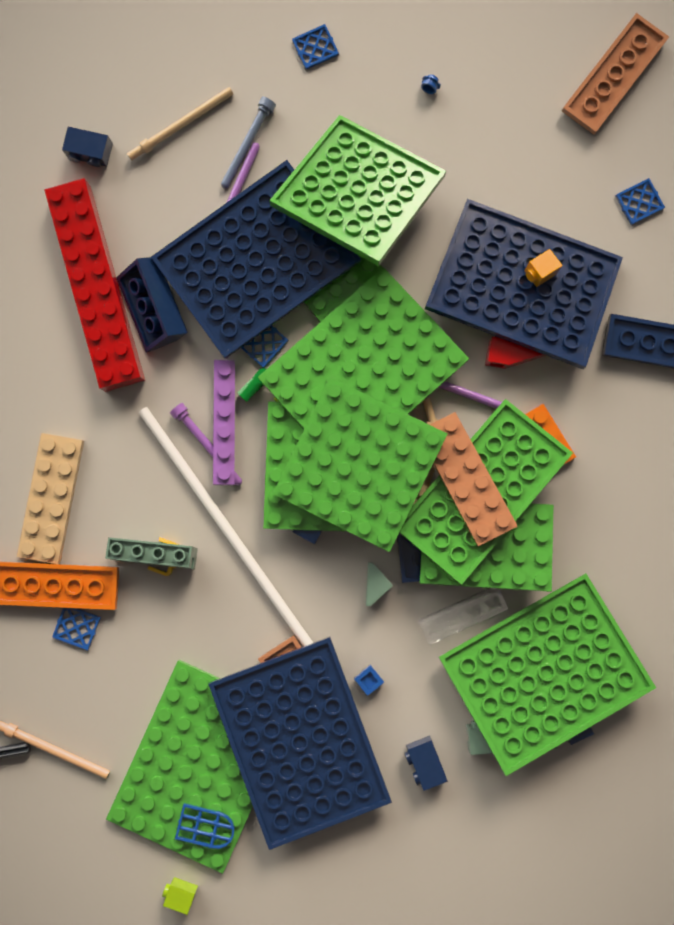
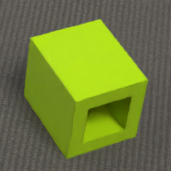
M174 877L171 884L167 883L163 891L162 897L165 898L163 906L188 915L198 885Z

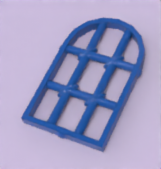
M183 804L175 839L216 849L223 848L231 842L235 827L228 815L220 811ZM185 807L199 810L198 816L194 817L184 814ZM202 811L217 815L216 821L202 819ZM220 816L226 818L231 825L219 823ZM182 819L195 820V828L181 826ZM203 822L214 825L213 832L208 833L198 830L199 824ZM217 828L231 829V837L216 835ZM180 829L193 832V838L189 839L178 836ZM201 834L212 837L209 844L197 841L196 836ZM217 839L227 841L221 845H213L214 840Z

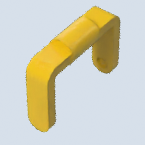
M159 537V541L179 545L177 543ZM148 566L147 569L164 576H169L173 568L176 567H168L167 572Z

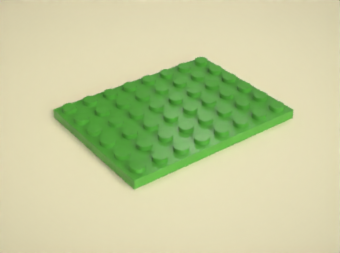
M383 267L259 375L258 379L304 429L329 377L409 414L460 369L469 358Z
M586 573L438 657L505 776L656 689L647 671Z
M178 660L106 820L223 874L253 805L208 685L209 682L220 678ZM183 804L220 811L228 815L235 827L231 842L223 848L216 849L175 839ZM185 807L184 814L194 817L198 816L199 810ZM202 811V819L216 821L217 815ZM220 816L219 823L231 825L226 818ZM183 818L181 826L193 829L196 826V821ZM202 822L199 824L198 830L211 833L213 832L214 825ZM220 827L217 828L216 835L230 838L232 830ZM180 829L178 836L192 839L194 833ZM201 834L196 836L197 841L209 844L212 837ZM217 839L214 840L213 845H221L227 841Z

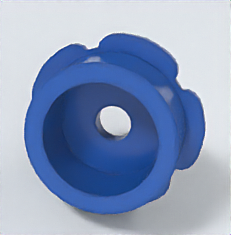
M429 74L428 76H423L421 88L428 94H435L437 89H440L441 84L435 75Z

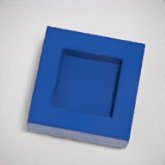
M371 664L354 677V680L367 696L384 683V680Z

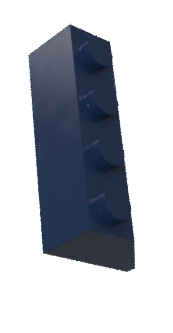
M151 257L135 259L116 278L147 353L176 342L187 334V330L171 293L170 286Z

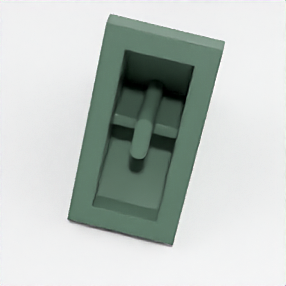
M368 562L366 606H371L393 585L372 562Z

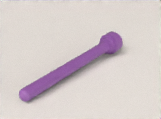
M258 143L252 144L227 202L240 193L260 146Z
M446 381L438 387L496 409L502 403Z
M180 403L171 410L170 414L175 420L178 419L179 422L182 421L213 458L212 443L188 416V408L183 403ZM234 471V484L239 486L242 484V479Z

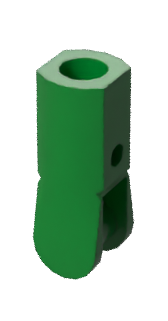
M265 368L258 370L252 379L237 392L246 402L263 386L258 376L266 370Z

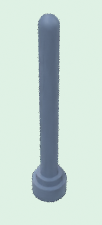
M261 97L258 103L259 112L221 182L222 188L229 187L263 120L274 111L276 104L269 98Z

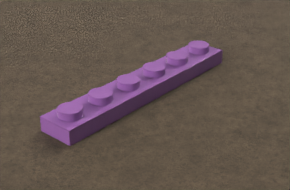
M214 360L213 485H234L235 360Z

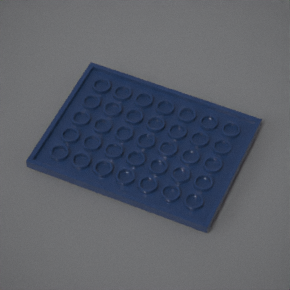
M288 160L281 163L151 256L225 359L361 262L358 254L270 206V199L294 171Z
M467 198L425 309L584 370L587 366L623 257ZM550 249L563 266L557 275L536 287L533 282L528 280L524 270L531 260Z
M331 637L209 682L208 685L269 850L392 803Z

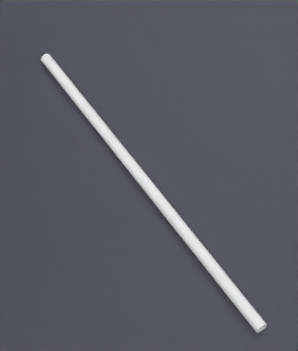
M148 407L140 410L139 414L302 646L313 643Z

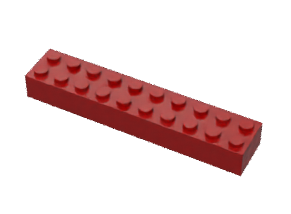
M85 178L44 189L99 389L108 392L146 381L91 186Z

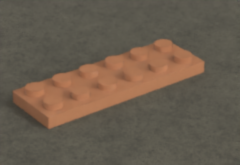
M636 13L561 111L595 135L666 43L669 36Z
M456 412L430 424L448 433L433 465L477 547L517 528L518 526Z

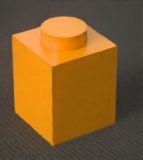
M549 249L531 260L524 271L528 280L538 287L557 275L563 265Z

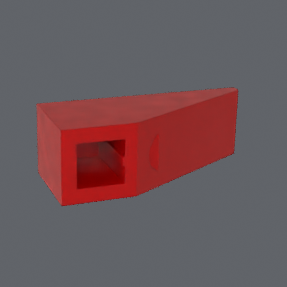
M495 336L491 337L488 342L485 366L507 369L546 355Z

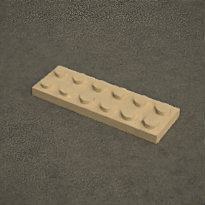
M41 433L17 557L54 564L61 563L84 440Z

